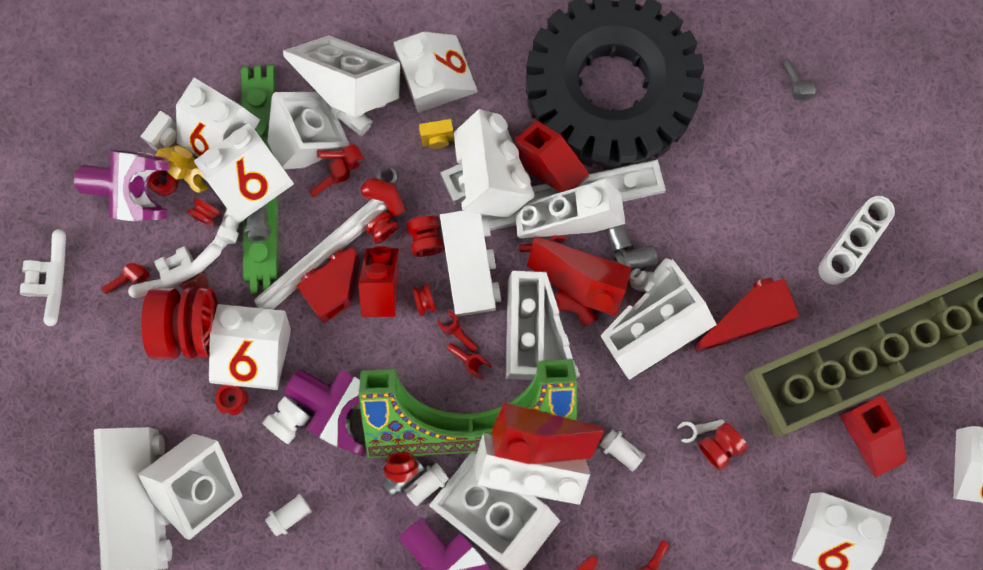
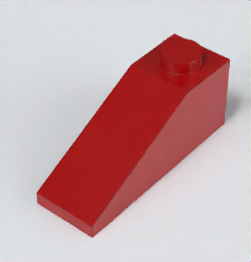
M536 236L527 262V267L535 272H546L550 283L567 293L583 306L614 316L617 315L626 291L631 271L630 266Z
M768 277L753 283L754 288L695 346L696 352L699 353L792 323L800 317L785 278L773 281L772 277Z
M506 402L503 403L492 429L495 457L528 465L591 459L604 433V428L601 426Z

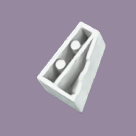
M478 109L454 132L457 163L462 164L463 175L459 177V185L463 188L465 187L466 199L461 202L462 210L509 218L533 199L535 194L530 184V177L524 170L519 158V151L515 144H513L508 132L507 122L500 114Z
M673 259L666 265L667 271L655 284L650 282L645 287L646 294L633 307L629 305L601 335L629 380L717 325L705 301Z
M512 271L507 284L506 379L533 380L537 371L538 361L573 359L569 348L570 343L567 334L564 333L560 321L559 310L547 273ZM574 364L577 379L580 374L577 365L575 366Z

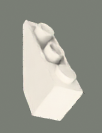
M606 179L528 202L515 212L517 236L520 239L534 238L535 236L545 237L592 233L625 224L622 195Z

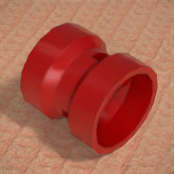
M420 216L407 222L408 234L413 238L411 250L414 257L436 255L445 250L444 240L438 233L441 227L438 216Z
M724 422L717 428L714 437H705L698 443L702 453L719 471L729 465L730 457L734 455L740 456L748 449L741 435L727 422Z

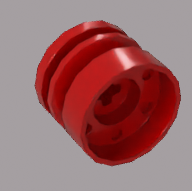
M193 287L187 288L183 291L182 296L176 288H152L148 290L141 312V334L144 350L150 359L174 360L180 356L181 351L187 359H195L197 356L202 359H209L210 332L212 331L218 306L217 296L211 287H201L198 291Z

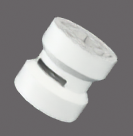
M284 396L278 403L280 412L268 415L262 424L282 441L289 444L295 437V431L297 430L295 426H304L311 417Z

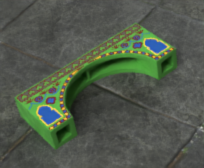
M573 359L538 361L537 371L530 386L519 397L511 401L510 404L577 420V379ZM396 369L361 371L359 400L368 458H387L399 452H408L413 456L477 452L483 433L492 434L493 426L501 410V407L471 414L444 412L431 408L412 397L401 384Z

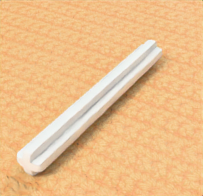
M371 199L255 298L256 306L271 310L277 307L298 289L296 285L302 282L301 278L307 272L315 268L321 269L329 262V258L333 254L344 249L362 234L373 219L387 212L388 208L385 202Z

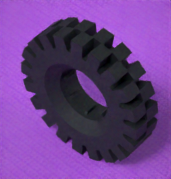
M573 0L568 2V12L564 13L558 9L547 19V29L540 27L533 40V50H529L526 65L527 105L531 117H536L539 122L562 135L583 165L592 167L594 161L603 163V169L620 168L621 163L629 162V165L647 162L648 157L652 155L657 159L670 150L674 141L678 143L687 131L689 123L692 121L698 108L704 86V79H701L704 71L702 54L694 53L698 43L691 30L684 33L680 31L683 20L672 10L665 17L661 15L662 4L655 0H646L643 6L635 4L636 0H593L589 4L585 0ZM603 56L626 58L633 62V66H637L645 77L643 88L647 89V92L640 101H634L633 106L618 111H615V109H602L592 104L593 101L591 99L588 100L580 88L582 87L583 78L579 77L586 65L591 66L593 60Z

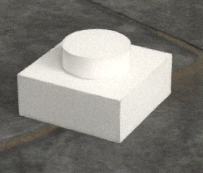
M159 111L141 137L156 151L170 147L177 138L176 123L170 116Z
M462 164L440 172L454 205L465 200V187L463 188L459 185V177L463 175Z

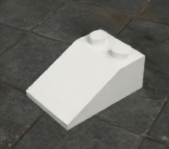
M330 35L283 50L284 58L331 107L343 111L347 116L360 117L367 111L384 107L387 103L399 99V61Z
M471 452L446 483V487L442 488L429 506L505 569L523 570L560 520L547 505L534 496L477 486L474 466L476 453Z

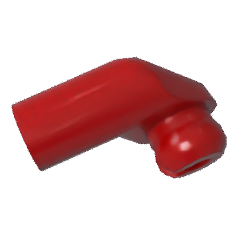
M372 178L362 184V196L368 200L375 199L385 202L391 217L407 211L393 183Z
M558 290L554 293L559 312L561 310L575 312L583 327L598 319L592 308L583 306L564 291Z

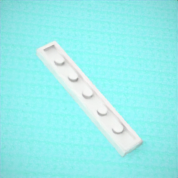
M658 159L589 174V177L579 186L606 179L621 193L622 202L664 193L666 190ZM548 184L533 186L532 189L535 197L529 202L560 192ZM515 213L509 218L481 214V217L488 216L490 231L516 225Z

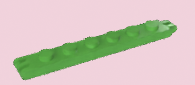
M261 65L254 66V78H250V67L244 66L241 69L242 107L260 119L255 131L271 151L268 144L271 99L272 95L276 92L275 66L267 65V77H263ZM277 196L269 201L266 206L267 222L272 230L267 241L261 243L250 242L248 236L244 234V229L247 227V218L243 222V277L245 282H250L251 294H259V281H263V289L265 291L272 285V280L279 279Z

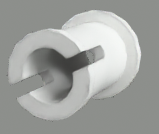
M333 107L330 111L334 114L333 118L336 121L341 120L356 132L359 137L363 136L373 123V120L365 115L350 117L345 115L343 111Z
M611 429L600 443V446L604 448L603 453L607 454L609 452L633 472L646 454L621 436V431L616 432Z
M437 463L432 467L430 465L426 466L427 471L403 489L408 498L417 507L440 486L442 488L446 487L445 482L449 480V477Z
M298 494L296 498L275 513L271 510L269 512L270 516L265 521L276 536H279L281 533L286 535L288 528L312 513V510L302 495Z

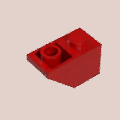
M538 120L514 140L523 168L560 193L579 187L589 177V172L562 135Z
M387 246L366 248L358 282L361 317L396 316L399 248H389Z
M353 247L347 251L345 249L339 250L329 258L327 265L319 270L318 268L310 270L301 278L302 282L296 285L324 324L352 305L360 258Z
M882 395L839 415L874 477H878L907 462L901 426Z

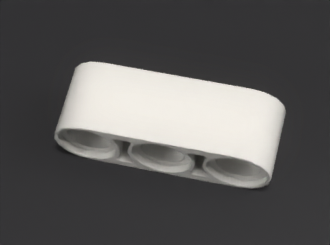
M883 196L872 197L856 211L820 262L819 275L826 283L831 285L840 284L856 272L894 217L895 209L889 199ZM868 209L876 211L880 221L872 219ZM850 235L857 236L861 240L862 247L855 246L850 240ZM831 261H838L843 266L844 273L836 272L831 265Z

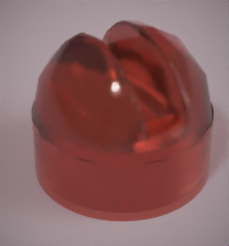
M202 271L200 274L180 283L179 286L182 291L192 287L198 291L201 287H209V282Z

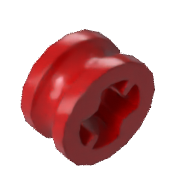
M156 171L148 179L147 185L156 194L167 196L176 191L179 179L176 180L167 171ZM161 174L169 181L165 186L157 180V177Z
M195 198L193 201L195 206L193 209H189L187 214L197 221L213 227L215 225L214 217H219L221 212L210 204Z
M388 212L377 216L365 229L368 235H374L373 241L375 244L384 242L399 227L396 222L390 221L391 215Z
M428 283L424 284L422 289L413 287L412 291L420 317L424 316L426 311L435 313L436 308Z

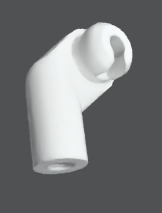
M665 258L655 271L641 272L640 268L634 269L629 275L631 287L636 291L645 292L644 289L650 282L655 284L667 271L666 265L671 260Z

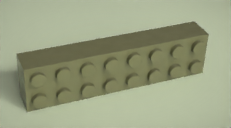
M983 269L747 373L744 376L745 381L773 438L784 436L982 348Z

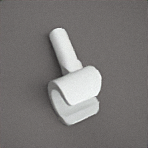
M720 419L697 425L683 422L677 429L684 426L691 427L694 431L693 436L689 439L681 440L684 443H691L696 439L697 435L716 430L724 423V420Z

